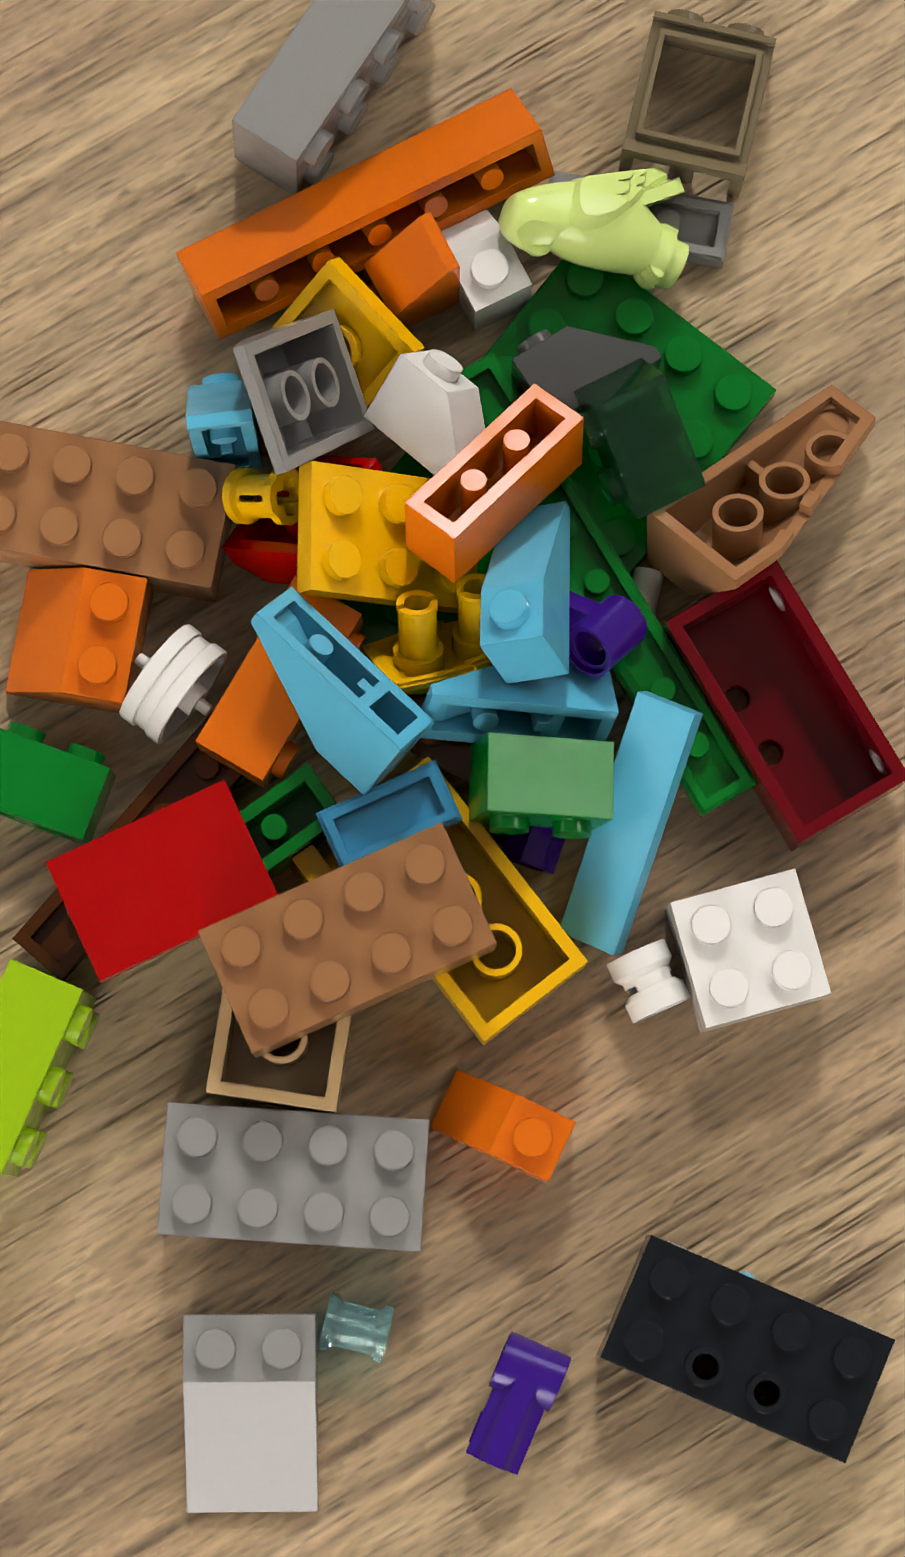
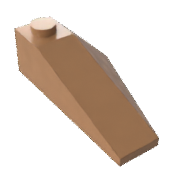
M832 384L649 508L647 510V562L658 571H661L663 575L689 596L735 590L784 555L874 428L875 416Z

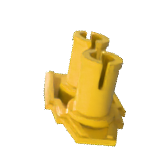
M478 573L468 574L457 581V621L444 623L443 620L437 621L438 600H435V595L425 590H411L402 593L396 600L398 633L362 646L363 653L406 695L427 694L433 683L492 666V662L480 647L481 588L486 575Z

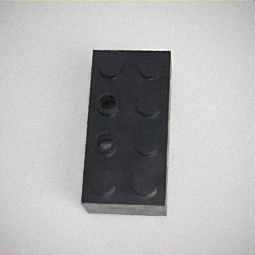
M646 1235L599 1347L597 1356L846 1463L895 1339L697 1255L677 1244L662 1240L653 1235ZM703 1353L712 1355L717 1364L716 1372L708 1379H699L692 1369L694 1359ZM763 1380H771L778 1390L776 1400L767 1406L758 1404L754 1397L756 1385Z

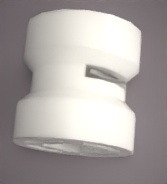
M665 939L645 945L606 965L613 982L623 986L625 992L628 991L630 995L625 1008L633 1024L691 998L683 979L675 976L672 977L670 973L672 970L669 963L672 955Z

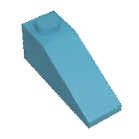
M218 373L202 378L201 385L188 386L186 423L195 457L234 464L237 468L263 467L258 421L244 380H239V375L234 373Z
M566 501L537 506L495 545L481 588L480 647L507 684L569 674L570 507Z
M292 586L258 611L250 621L316 751L363 795L369 792L400 764L434 720Z
M569 661V674L507 684L494 665L433 683L428 690L421 709L434 721L421 738L474 743L488 732L605 741L619 713L610 670L604 676L592 677L577 670Z

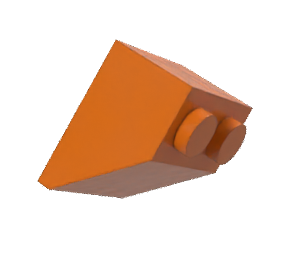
M84 567L28 570L5 693L119 713L123 700L139 674L140 667L134 661L140 653H143L154 594L148 579Z

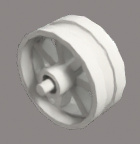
M190 624L183 625L170 636L151 658H148L143 653L138 655L134 663L142 668L123 700L119 711L120 717L132 726L138 725L145 731V735L156 744L164 743L175 734L196 710L205 716L211 711L213 705L207 702L205 698L227 660V652L217 644H210L203 639L202 633Z

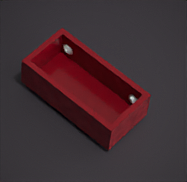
M777 560L735 590L716 592L665 622L663 630L755 778L757 784L753 789L791 852L899 789L905 783V767ZM732 690L741 691L747 698V707L741 711H734L725 694ZM763 744L774 745L780 752V761L775 765H767L758 748Z

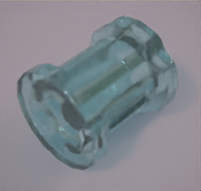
M331 1292L318 1350L328 1352L334 1346L369 1354L372 1361L382 1363L394 1307L384 1305L379 1310L342 1301L341 1294Z

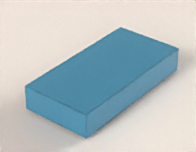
M436 760L375 786L365 795L360 793L316 813L339 867L440 822L443 823L445 829L462 822V817Z

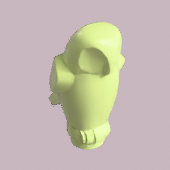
M663 167L590 175L566 182L533 186L511 195L504 203L500 213L499 228L501 234L510 243L526 251L531 256L541 257L551 252L557 257L578 266L632 275L634 281L646 290H651L655 285L664 290L671 288L683 271L689 254L688 244L677 239L679 230L667 223H660L648 208L685 192L680 177L667 181V174Z

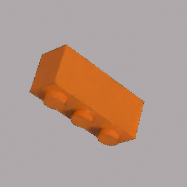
M534 383L405 502L406 548L453 583H456L582 464L584 417Z
M294 576L287 589L292 586L297 591V576ZM300 594L357 649L362 650L367 637L359 633L363 627L361 613L335 598ZM259 637L256 639L195 742L201 752L266 789L273 775L283 780L296 761L301 746L294 743V740L303 727V723Z

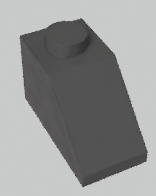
M566 326L551 335L548 329L542 330L522 342L516 349L519 355L513 358L511 376L522 393L526 392L535 383L585 418L657 375L662 356L655 346Z

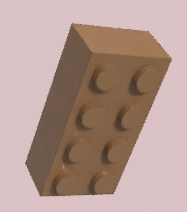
M0 421V562L34 569L84 567L144 577L148 579L153 591L216 603L226 555L222 547L230 535L232 520L229 519L223 507L222 488L226 477L237 467L234 464Z
M442 822L198 931L251 1053L256 1058L496 950L497 945Z

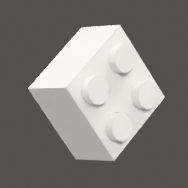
M795 868L674 901L666 908V916L686 986L691 996L690 1000L700 1033L821 1000L831 994Z

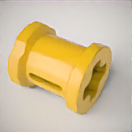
M238 467L232 470L226 477L222 488V502L227 516L234 523L251 525L260 518L272 519L274 523L279 525H293L298 522L299 473L295 468L276 475L274 470L271 474H260L254 468ZM288 491L290 495L289 497H277V492ZM242 495H254V499L251 501H242L240 498Z

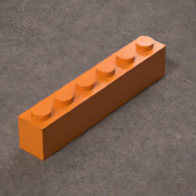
M512 88L175 253L195 299L219 340L290 306L327 261L340 257L354 273H357L364 269L363 264L419 216L430 211L440 230L443 231L508 199L511 195L521 190L530 188L554 176L555 173L542 129Z

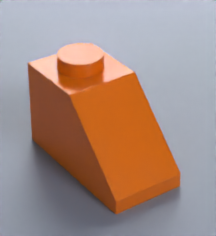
M430 211L419 216L363 264L366 285L406 328L459 303L460 266Z
M457 1069L429 1128L547 1183L576 1122L516 1093Z

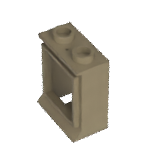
M674 9L668 13L655 11L622 147L618 171H630L634 158L670 166L668 178L672 180L680 177L683 184L692 182L694 172L730 180L727 196L739 198L777 38L765 36L761 29L749 24L733 23L725 27L704 22L700 15L688 10ZM663 45L754 65L735 149L644 128Z

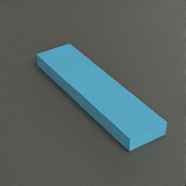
M648 691L637 692L614 762L613 819L591 831V837H589L560 925L569 937L613 956L623 953L703 713Z

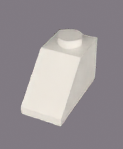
M487 209L441 231L460 266L459 303L474 332L522 310L531 299L532 283L513 246L501 234L499 223Z
M437 349L400 354L364 415L366 419L433 475L437 474L485 429L479 388L461 374L463 368L456 359Z

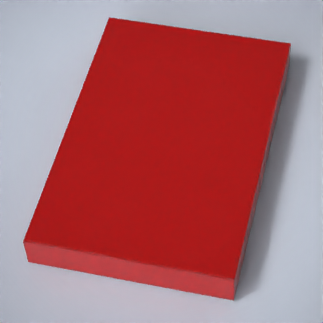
M225 779L45 862L101 983L199 938L198 931L278 895Z

